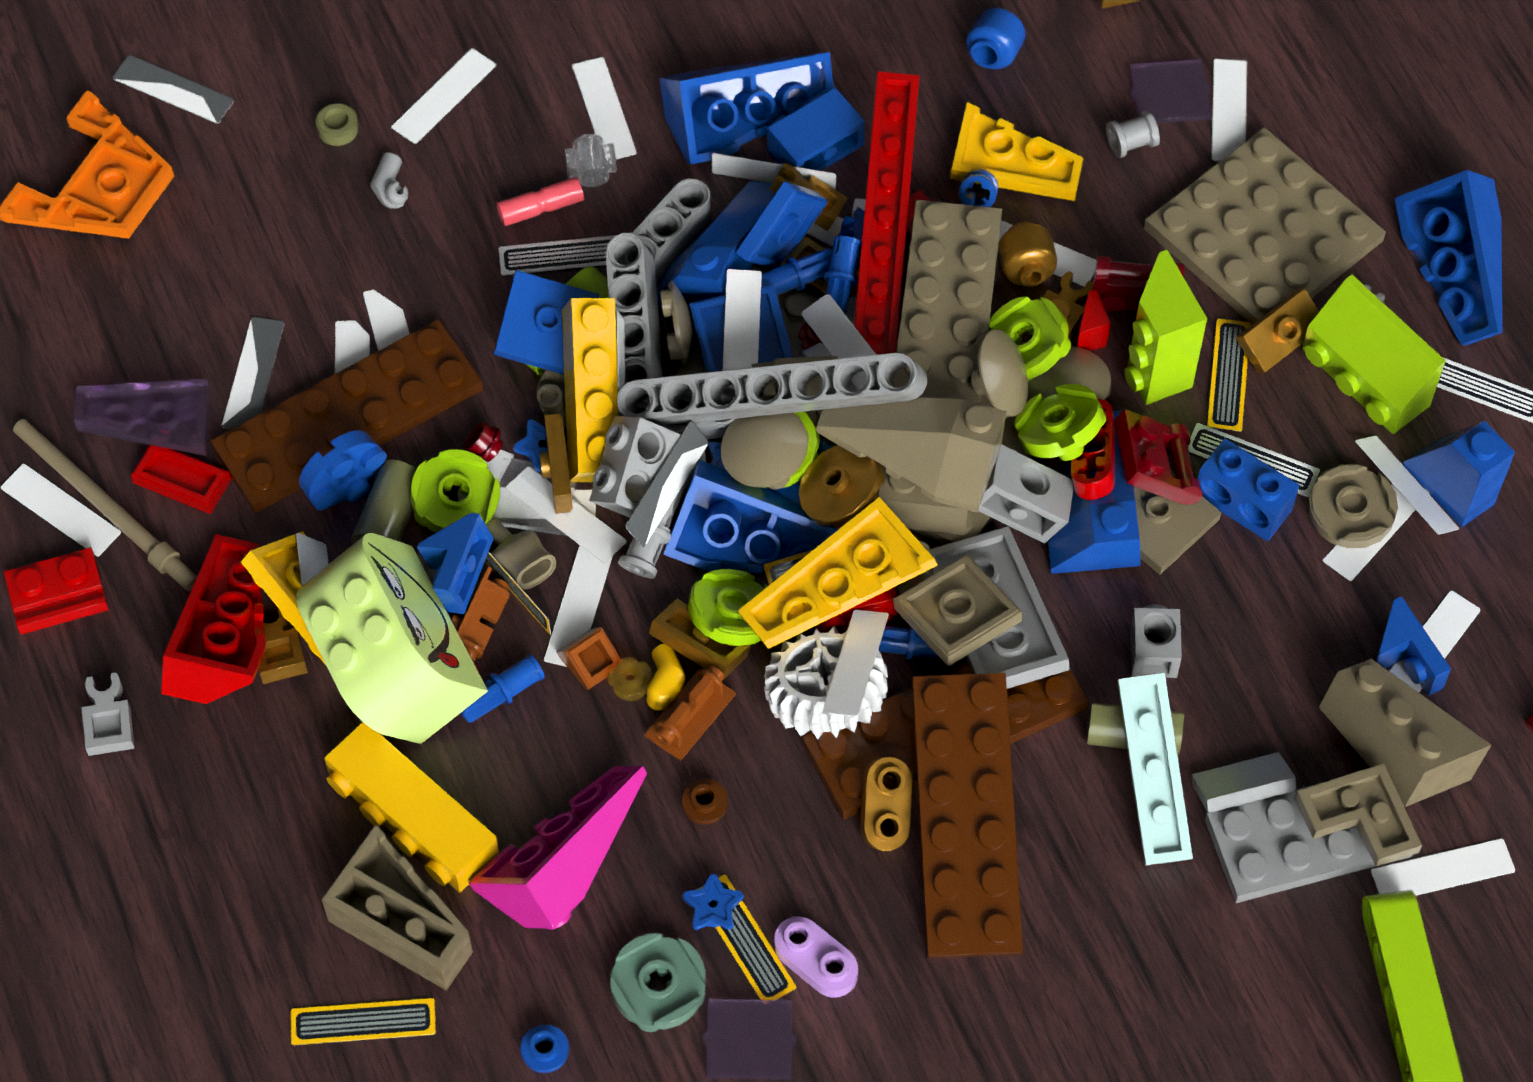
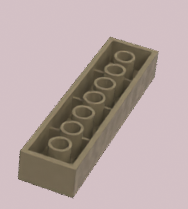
M916 200L897 353L910 357L926 371L927 386L919 397L963 399L978 404L981 402V396L974 391L972 386L971 374L974 370L978 369L977 336L980 333L989 331L1002 216L1001 208ZM910 367L901 368L896 372L894 376L895 387L904 386L909 381L911 375ZM882 465L885 479L884 485L880 484L878 496L908 529L960 535L966 534L968 510L932 501L921 494L919 486L901 476L897 480L885 473L886 467Z

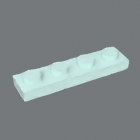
M1165 673L1118 679L1117 683L1144 864L1146 866L1193 859Z

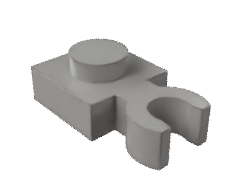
M111 673L112 684L106 691L97 690L93 676L87 677L85 681L87 694L91 702L95 704L81 707L85 749L88 756L135 749L131 707L128 700L119 701L123 694V686L117 673Z

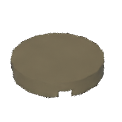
M1343 464L1324 471L1313 485L1307 503L1309 520L1317 533L1331 544L1345 548H1366L1380 542L1392 530L1398 510L1396 492L1386 477L1379 472L1376 475L1374 472L1368 471V467L1359 464Z

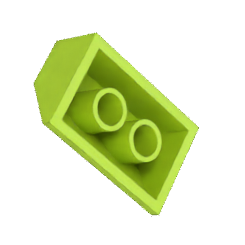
M1168 250L1159 252L1139 301L1136 321L1133 322L1132 344L1129 345L1128 366L1125 368V378L1130 389L1133 392H1139L1145 405L1193 387L1207 323L1206 315Z
M1353 275L1344 280L1308 325L1302 350L1305 351L1308 360L1313 365L1322 367L1335 380L1338 388L1344 394L1356 399L1366 409L1367 414L1376 424L1383 425L1393 435L1430 407L1446 362L1445 359Z

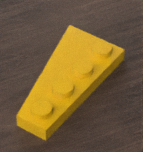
M878 497L741 607L738 613L769 649L938 565L934 557L885 502Z

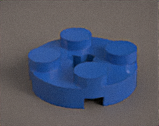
M351 431L338 436L330 442L335 447L324 457L318 451L305 465L299 478V485L304 491L306 498L318 511L339 504L346 499L351 503L357 502L370 491L371 486L368 482L385 462L387 455L380 445L365 431Z

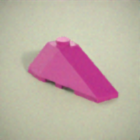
M613 766L570 799L571 810L559 814L550 820L545 818L535 825L534 829L538 835L518 850L514 845L510 844L498 853L469 882L472 889L525 928L552 930L565 924L571 917V911L584 899L647 775L643 766Z

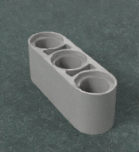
M686 179L676 184L632 233L642 241L654 257L656 284L662 279L668 266L711 221L710 191L708 186L700 180ZM662 234H671L669 236H661ZM638 251L629 253L624 258L623 265L632 263L638 256Z

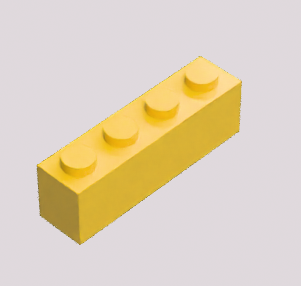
M571 298L562 309L567 456L570 482H593L594 474L599 468L606 445V433L612 425L614 416H618L615 298Z
M364 722L324 757L329 773L327 781L330 786L343 798L351 795L360 803L359 809L371 824L378 827L383 824L393 833V841L406 855L411 857L416 853L427 863L425 865L426 871L440 885L445 886L449 883L459 893L462 892L469 885V882L499 853L497 838L490 830L380 733L368 727Z

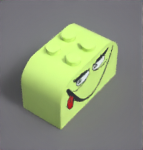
M367 533L297 590L296 602L299 612L340 694L356 716L374 731L386 736L422 744L488 692L411 545L375 533Z

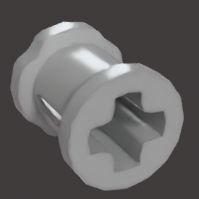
M1148 110L1141 111L1136 118L1121 123L1113 120L1106 124L1108 143L1117 158L1125 157L1127 151L1145 145L1151 148L1159 145L1158 126L1152 113Z

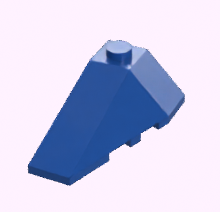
M830 52L697 70L659 78L665 120L687 164L712 160L713 153L731 156L740 150L739 147L756 137L761 138L766 135L767 128L780 116L790 115L805 106L814 96L824 95L834 89Z
M1465 170L1396 197L1395 203L1402 239L1407 248L1415 253L1422 266L1419 270L1424 279L1432 284L1440 299L1438 304L1460 344L1467 346L1501 334L1502 224L1494 179Z
M750 180L668 266L657 287L658 306H662L660 291L669 289L668 283L671 280L674 281L681 291L689 308V303L726 295L728 269L752 271L755 263L747 262L736 251L775 196L769 189L772 185L771 182Z
M1113 411L1114 419H1116L1122 411ZM1117 430L1115 439L1114 489L1107 496L1096 500L1082 499L1073 489L1069 522L1048 540L1051 574L1141 566L1140 537L1134 485L1127 484ZM1091 446L1086 448L1084 452L1098 451L1104 446ZM1071 460L1066 462L1063 473L1064 476L1072 479ZM1090 470L1091 478H1095L1097 470Z
M698 460L672 527L671 540L666 544L663 555L708 571L724 568L747 570V573L762 574V571H765L764 564L814 550L840 528H835L833 525H825V527L817 525L801 508V505L769 489L741 484L731 477L727 470Z

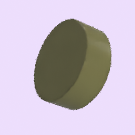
M341 103L327 105L316 116L315 122L318 136L326 144L332 146L345 145L351 142L358 133L357 115L348 105Z

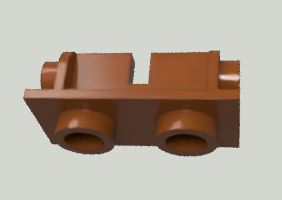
M489 566L479 575L465 613L458 615L452 613L450 616L473 662L475 659L482 657L494 630L479 622L480 618L482 617L493 624L497 623L510 597L508 583L494 578L492 581L487 579L492 570Z
M710 666L708 670L699 668L644 736L682 761L735 697L736 692L722 683L725 676L718 668Z

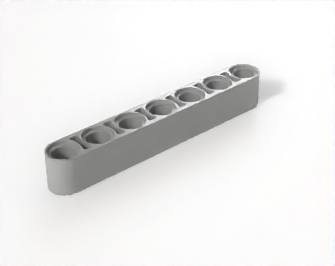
M890 353L634 380L621 388L618 393L617 405L619 411L625 417H641L657 425L665 426L685 424L691 421L695 423L910 401L917 399L923 394L927 386V375L920 364L905 354ZM910 367L911 375L909 381L904 386L895 387L893 381L896 372L901 368ZM864 371L866 373L865 385L859 391L851 392L850 381L856 373ZM821 376L823 381L822 388L816 395L808 396L806 390L809 381L814 377ZM777 380L779 384L778 393L773 399L765 401L763 395L765 387L770 382ZM734 385L736 390L735 397L729 404L722 405V392L728 386ZM691 389L693 397L690 405L680 410L678 403L681 394ZM649 394L650 404L643 413L638 414L636 407L639 398Z

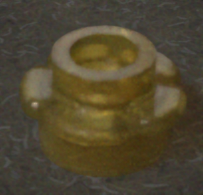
M626 657L620 659L617 662V666L609 670L608 683L610 686H613L614 693L618 697L626 701H635L647 693V687L653 674L646 662H638L634 657ZM628 675L635 677L632 681L626 679Z

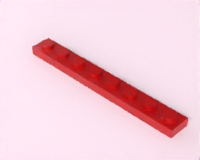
M881 71L877 72L854 320V327L876 355L896 353L920 76Z

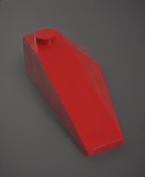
M215 534L164 652L161 694L208 704L253 683L266 650L263 623L264 610L261 587L254 582L252 575L242 565L241 561L251 550L259 548V544Z

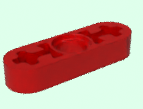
M1103 399L1097 400L1104 410L1106 422L1097 435L1084 445V450L1095 445H1102L1104 447L1094 452L1083 451L1079 457L1071 460V476L1075 492L1080 498L1086 500L1103 498L1111 493L1115 486L1116 425L1112 406ZM1090 470H1097L1095 478H1091Z

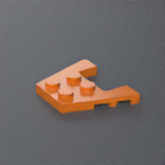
M87 90L66 118L70 128L99 141L57 197H49L18 182L0 205V220L8 223L129 239L173 179L172 166L138 135L134 136L121 123L120 118L115 113L112 115L100 104L99 99Z

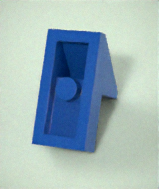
M470 513L421 541L417 546L428 566L432 570H436L433 579V590L447 612L465 613L494 539L478 513Z
M1401 596L1393 601L1376 662L1386 669L1404 660V667L1411 681L1415 684L1420 683L1427 696H1430L1444 689L1451 668Z

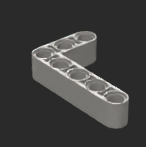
M621 233L613 237L606 247L608 297L615 298L616 337L617 310L624 319L625 384L642 374H647L646 379L663 377L654 257L636 235ZM638 251V256L632 263L623 265V260L629 253ZM641 292V297L634 305L626 306V301L631 294ZM644 333L643 340L639 345L628 347L630 339L635 334ZM730 387L724 389L721 394L722 405L729 404L733 400L736 392ZM692 390L681 394L678 403L680 410L690 405L693 397ZM649 394L639 398L636 407L638 414L643 413L650 404ZM736 418L695 422L694 424L704 437L709 440L723 438L728 426ZM689 423L665 425L662 427L682 435Z

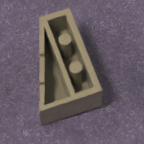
M1372 659L1338 671L1319 706L1320 710L1370 768L1385 764L1404 807L1470 781L1491 747L1489 742Z
M375 825L322 899L328 921L447 991L473 953L469 932L437 894L426 886L414 872L412 865L404 856L401 857L386 839L385 834Z

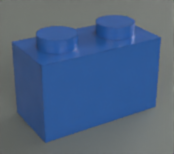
M834 88L824 95L814 96L805 106L792 114L777 118L767 128V152L777 164L784 165L786 163L793 167L822 171L864 146L865 120L841 93Z

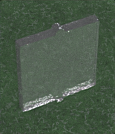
M504 457L498 480L500 484V500L493 519H497L504 527L566 536L565 533L506 489V486L520 475L554 505L552 479H543L542 471L536 472L532 461ZM570 482L572 504L577 502L575 492L578 482ZM567 512V513H564V514H565L567 517H569V513H570V512Z

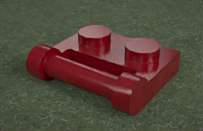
M1097 255L1092 290L1095 289L1098 292L1105 310L1138 311L1139 301L1154 265L1111 261L1110 256ZM1175 263L1184 277L1185 264Z
M1124 409L1115 419V425L1127 484L1134 485L1183 505L1197 503L1202 498V489L1199 480L1194 478L1188 450L1191 439L1187 426L1179 423L1167 426L1149 416H1141ZM1166 449L1171 451L1176 478L1171 475Z

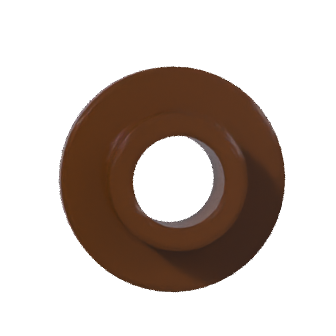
M696 780L686 787L682 795V809L685 815L691 821L698 824L708 825L717 822L724 816L728 808L726 790L714 780ZM701 795H709L713 798V801L708 805H701L696 800Z

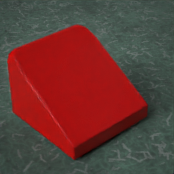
M1095 289L1088 292L1077 347L1089 351L1106 347L1111 324L1100 296Z

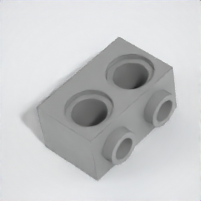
M614 416L612 425L606 433V445L599 468L593 477V489L589 501L630 518L678 442L681 434L641 417Z

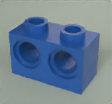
M1226 438L1223 439L1200 468L1198 475L1202 496L1223 514L1266 541L1271 539L1292 512L1300 486Z

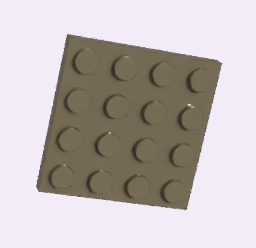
M1265 127L1148 217L1144 225L1146 232L1181 263H1184L1191 272L1246 321L1250 322L1251 325L1296 290L1305 289L1312 299L1383 242L1386 234L1384 229Z

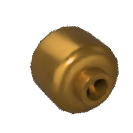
M1021 222L1009 228L999 240L998 252L1002 270L1010 282L1021 286H1037L1051 277L1056 270L1057 255L1053 239L1046 228L1030 222Z

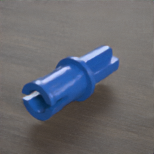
M836 236L833 240L829 271L824 274L823 279L828 283L826 294L831 295L846 315L851 287L858 284L855 273L861 241L849 236Z
M826 248L798 260H795L793 257L787 259L785 265L762 273L761 287L774 284L777 295L794 288L798 291L805 289V284L824 277V274L829 271L832 249Z
M885 626L878 649L879 652L906 655V660H911L912 656L942 660L911 626L909 628Z
M529 653L525 658L498 675L492 672L489 674L490 680L484 683L488 692L460 713L461 716L468 723H472L502 703L506 705L513 702L512 697L537 681L544 679L545 675L541 666Z

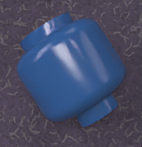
M986 9L978 16L966 37V48L978 65L995 70L1003 69L1014 61L1026 39L1025 28L1021 20L1014 13L1006 9Z

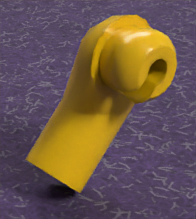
M660 644L652 651V658L658 670L647 687L646 701L649 707L656 711L665 710L677 697L685 683V673L674 649L666 644Z

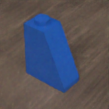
M1482 421L1437 438L1405 460L1403 466L1462 528L1495 505L1515 451L1486 421Z

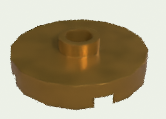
M839 445L833 446L822 452L804 473L798 494L801 508L817 525L823 527L825 525H833L835 528H841L879 497L877 492L880 484L884 485L885 479L882 464L868 456L860 458Z

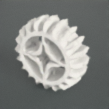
M833 626L828 633H821L815 627L813 635L806 637L801 633L798 634L795 643L783 641L781 652L772 653L771 665L765 667L764 677L766 686H764L766 700H769L771 712L775 718H780L785 729L795 727L800 736L811 730L817 739L820 738L823 732H831L837 738L839 731L844 728L855 733L857 722L870 723L872 712L881 711L882 699L887 697L888 685L886 678H888V673L881 653L877 652L858 716L823 713L822 709L847 631L839 634L835 626ZM824 679L828 680V685H824Z

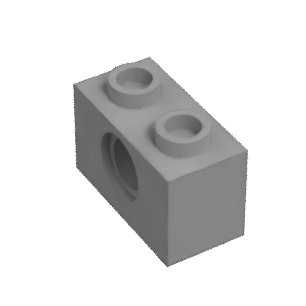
M1001 445L978 511L1045 543L1069 522L1074 489L1073 480L1013 449Z

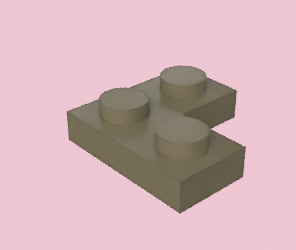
M1384 763L1298 790L1295 800L1313 839L1357 825L1375 867L1417 854L1422 847Z

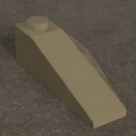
M918 397L917 399L904 402L824 409L817 423L816 432L860 458L868 456L886 467L885 473L898 480L901 476L919 486L921 494L932 501L978 513L1002 445L1007 411L963 399Z

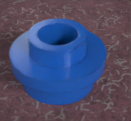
M539 1025L530 1029L524 1035L520 1051L524 1063L531 1070L539 1073H549L559 1069L566 1062L569 1054V1044L567 1037L559 1028L552 1025ZM542 1041H549L554 1046L550 1052L543 1054L536 1050L537 1044Z

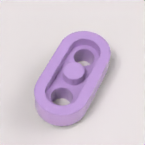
M791 917L778 926L774 937L776 955L780 961L815 990L827 997H841L848 994L854 988L858 978V963L848 949L812 920L805 917ZM800 933L807 940L802 944H795L790 940V937L793 934ZM830 963H838L843 967V970L837 974H832L826 970V966Z

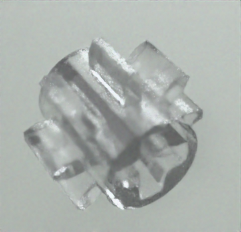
M587 134L580 136L573 142V149L565 150L568 177L578 176V180L583 186L597 187L603 185L609 180V172H617L614 144L608 143L604 145L603 138L598 135Z

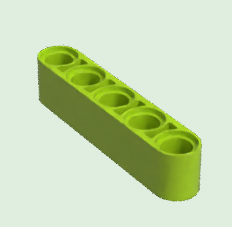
M1412 890L1364 896L1362 899L1364 926L1403 1082H1464L1414 892Z

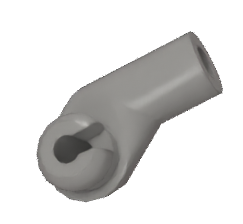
M384 153L370 186L383 206L397 209L402 207L408 198L407 187L404 186L402 188L399 185V181L395 180L402 160L393 153Z

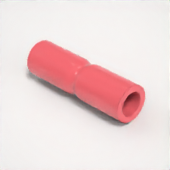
M573 177L543 187L537 192L531 191L497 202L496 207L500 220L505 227L539 216L542 212H551L584 201V195L578 178Z

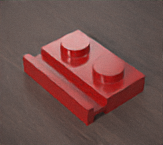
M92 547L4 571L20 635L109 610Z

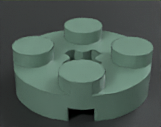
M658 933L645 934L626 944L615 959L616 964L612 969L610 981L614 1003L626 1019L637 1024L643 1031L654 1032L659 1029L676 1027L691 1018L705 1000V967L699 953L685 940L678 938L677 941L673 938L663 937V934ZM657 972L660 977L668 974L671 979L666 983L667 988L662 991L649 989L647 987L650 983L649 974Z

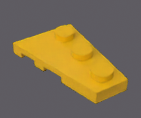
M967 102L951 169V179L962 181L970 171L982 169L994 175L999 188L1075 201L1083 157L1039 136L1035 138L1026 136L1014 130V124L1002 118L997 122L981 114L979 107Z
M296 534L251 550L241 561L242 565L252 575L254 582L266 592L280 609L282 616L304 638L310 650L325 664L310 632L306 628L296 602L297 590L302 587Z

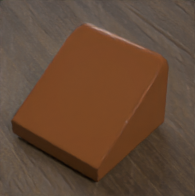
M602 627L588 630L556 652L561 661L586 690H589L625 666Z

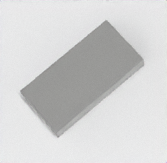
M1279 752L1191 774L1192 788L1208 813L1296 790V777Z

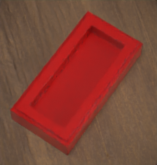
M154 441L150 443L131 474L134 484L210 515L232 480L229 471Z

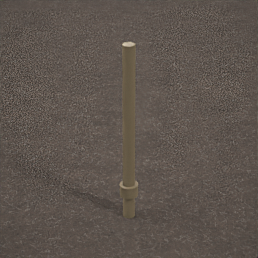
M21 419L14 425L13 432L148 555V562L162 574L168 573L187 592H191L197 575L179 560L180 554L167 542H159L26 419Z

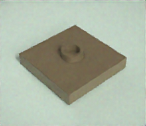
M1170 470L1172 477L1176 478V474ZM1134 486L1140 537V559L1161 575L1220 520L1221 511L1203 496L1197 503L1183 505Z
M967 554L893 599L894 609L948 667L1022 621V611Z

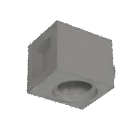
M1157 604L1148 605L1143 608H1134L1130 626L1131 677L1165 673V678H1177L1182 659L1180 609H1168L1163 605ZM1157 635L1163 638L1165 642L1154 643L1148 640L1146 636Z

